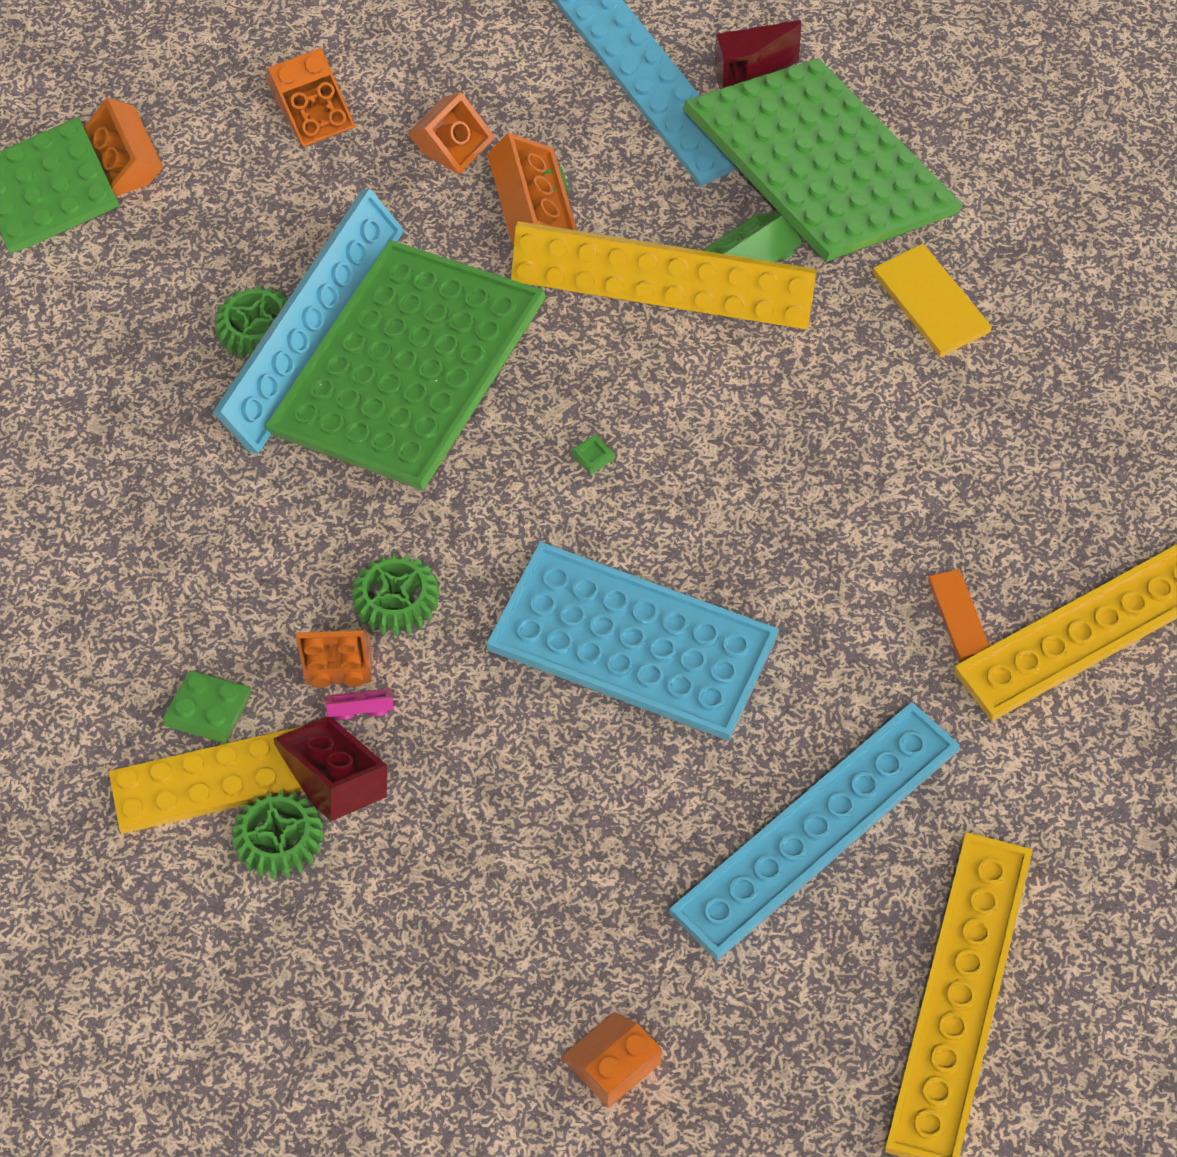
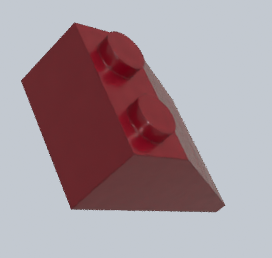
M324 717L274 738V745L311 804L330 821L341 818L387 797V764L332 717Z

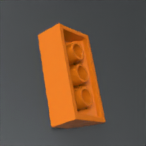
M508 132L487 155L512 245L514 246L515 227L518 221L577 230L554 148ZM546 170H552V173L542 175Z

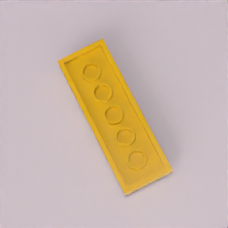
M300 727L109 771L121 834L243 806V804H252L254 795L260 800L266 799L265 794L267 790L272 794V797L278 796L281 789L285 792V796L292 794L294 791L295 793L303 792L274 745L275 737Z

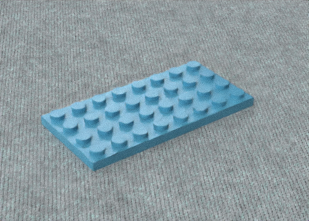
M539 542L486 645L487 650L730 741L775 644L779 629L549 544Z

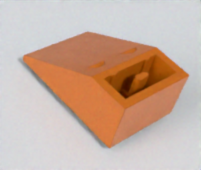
M322 48L268 67L265 76L274 99L302 147L356 127Z
M364 630L296 632L306 685L326 688L330 684H345L349 687H358L363 685V683H371L372 647L368 632Z

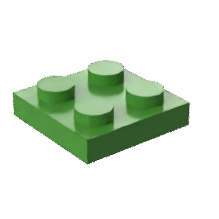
M189 670L163 717L164 726L227 743L251 695V687Z

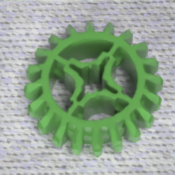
M259 284L255 290H250L246 286L245 292L240 293L235 290L233 298L225 296L224 304L218 305V314L215 315L214 320L216 336L219 338L222 347L227 348L231 356L237 353L241 360L247 354L251 356L275 320L268 313L271 312L277 316L289 299L284 298L281 291L274 293L271 286L266 290H262ZM233 325L239 326V329L243 330V333H240L237 330H235L233 328Z
M394 552L392 559L386 560L381 554L379 563L370 560L368 569L360 568V578H355L353 583L352 601H354V611L356 614H359L362 624L368 623L371 631L380 626V633L383 636L389 629H393V634L397 637L400 633L399 629L405 628V631L410 635L412 632L411 625H415L422 630L423 620L431 621L432 611H437V600L440 594L439 588H437V578L435 575H432L429 565L423 566L419 558L411 562V557L408 554L403 559H398ZM380 585L381 590L376 593L377 597L371 600L370 595L376 586ZM420 588L421 593L412 604L410 598L414 595V591Z
M282 789L276 797H272V794L267 790L265 794L266 799L263 800L254 795V805L243 804V814L236 815V826H233L231 830L234 838L232 845L233 849L237 851L238 860L245 862L246 869L249 872L256 869L257 875L261 878L267 873V870H269L270 876L274 880L278 876V871H283L284 876L288 879L291 874L290 869L295 868L297 872L302 874V862L312 865L314 862L312 854H320L321 847L319 843H322L324 840V834L321 831L323 822L322 819L318 818V810L315 806L310 807V802L306 797L299 800L298 794L295 791L288 798ZM280 815H288L294 818L285 819L282 818ZM267 818V821L263 825L256 827L260 822ZM274 825H277L279 832H281V843H278L277 837L274 836V833H276ZM299 841L293 848L288 850L293 842ZM271 849L274 850L276 853H267L261 850Z

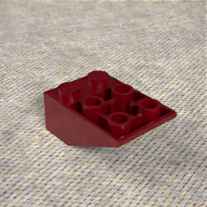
M801 20L716 34L714 72L719 88L722 89L788 68L798 62Z

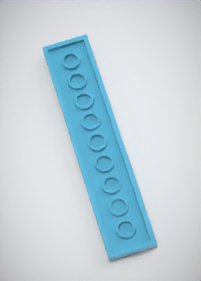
M553 0L699 187L738 169L683 110L685 100L700 95L623 0Z
M370 188L362 189L212 412L249 452L259 454L271 436V433L266 430L265 425L389 240L397 242L405 231Z
M913 702L909 703L669 909V915L718 961L959 751L960 744Z

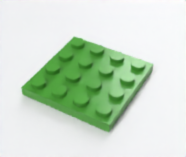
M79 116L0 151V233L10 254L28 248L120 207Z

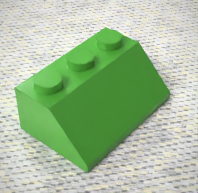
M779 212L755 214L702 249V251L776 262L777 260L782 261L791 257L795 253L794 249L803 243L794 227Z

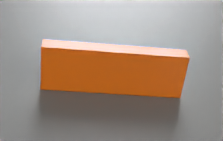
M960 569L929 576L928 583L959 663L990 647Z

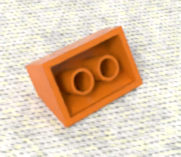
M107 97L85 124L84 129L116 197L149 185L162 170L163 165L135 106Z

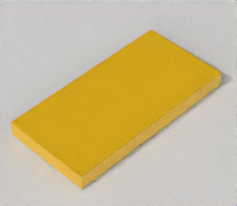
M924 244L914 247L873 268L872 274L939 357L991 332L992 326Z

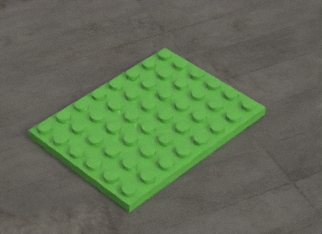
M819 58L685 100L683 110L825 262L953 216L961 210L963 205Z
M389 240L265 425V428L271 435L424 491L546 299L544 290Z

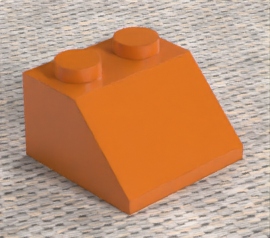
M462 92L443 97L407 133L424 155L457 174H461L496 138Z
M614 1012L564 1053L561 1058L604 1105L609 1108L661 1064L662 1048L638 1023Z

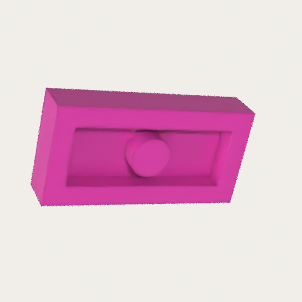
M392 688L327 695V717H335L336 720H348L354 718L355 714L368 713L369 716L385 715L388 713V710H394Z

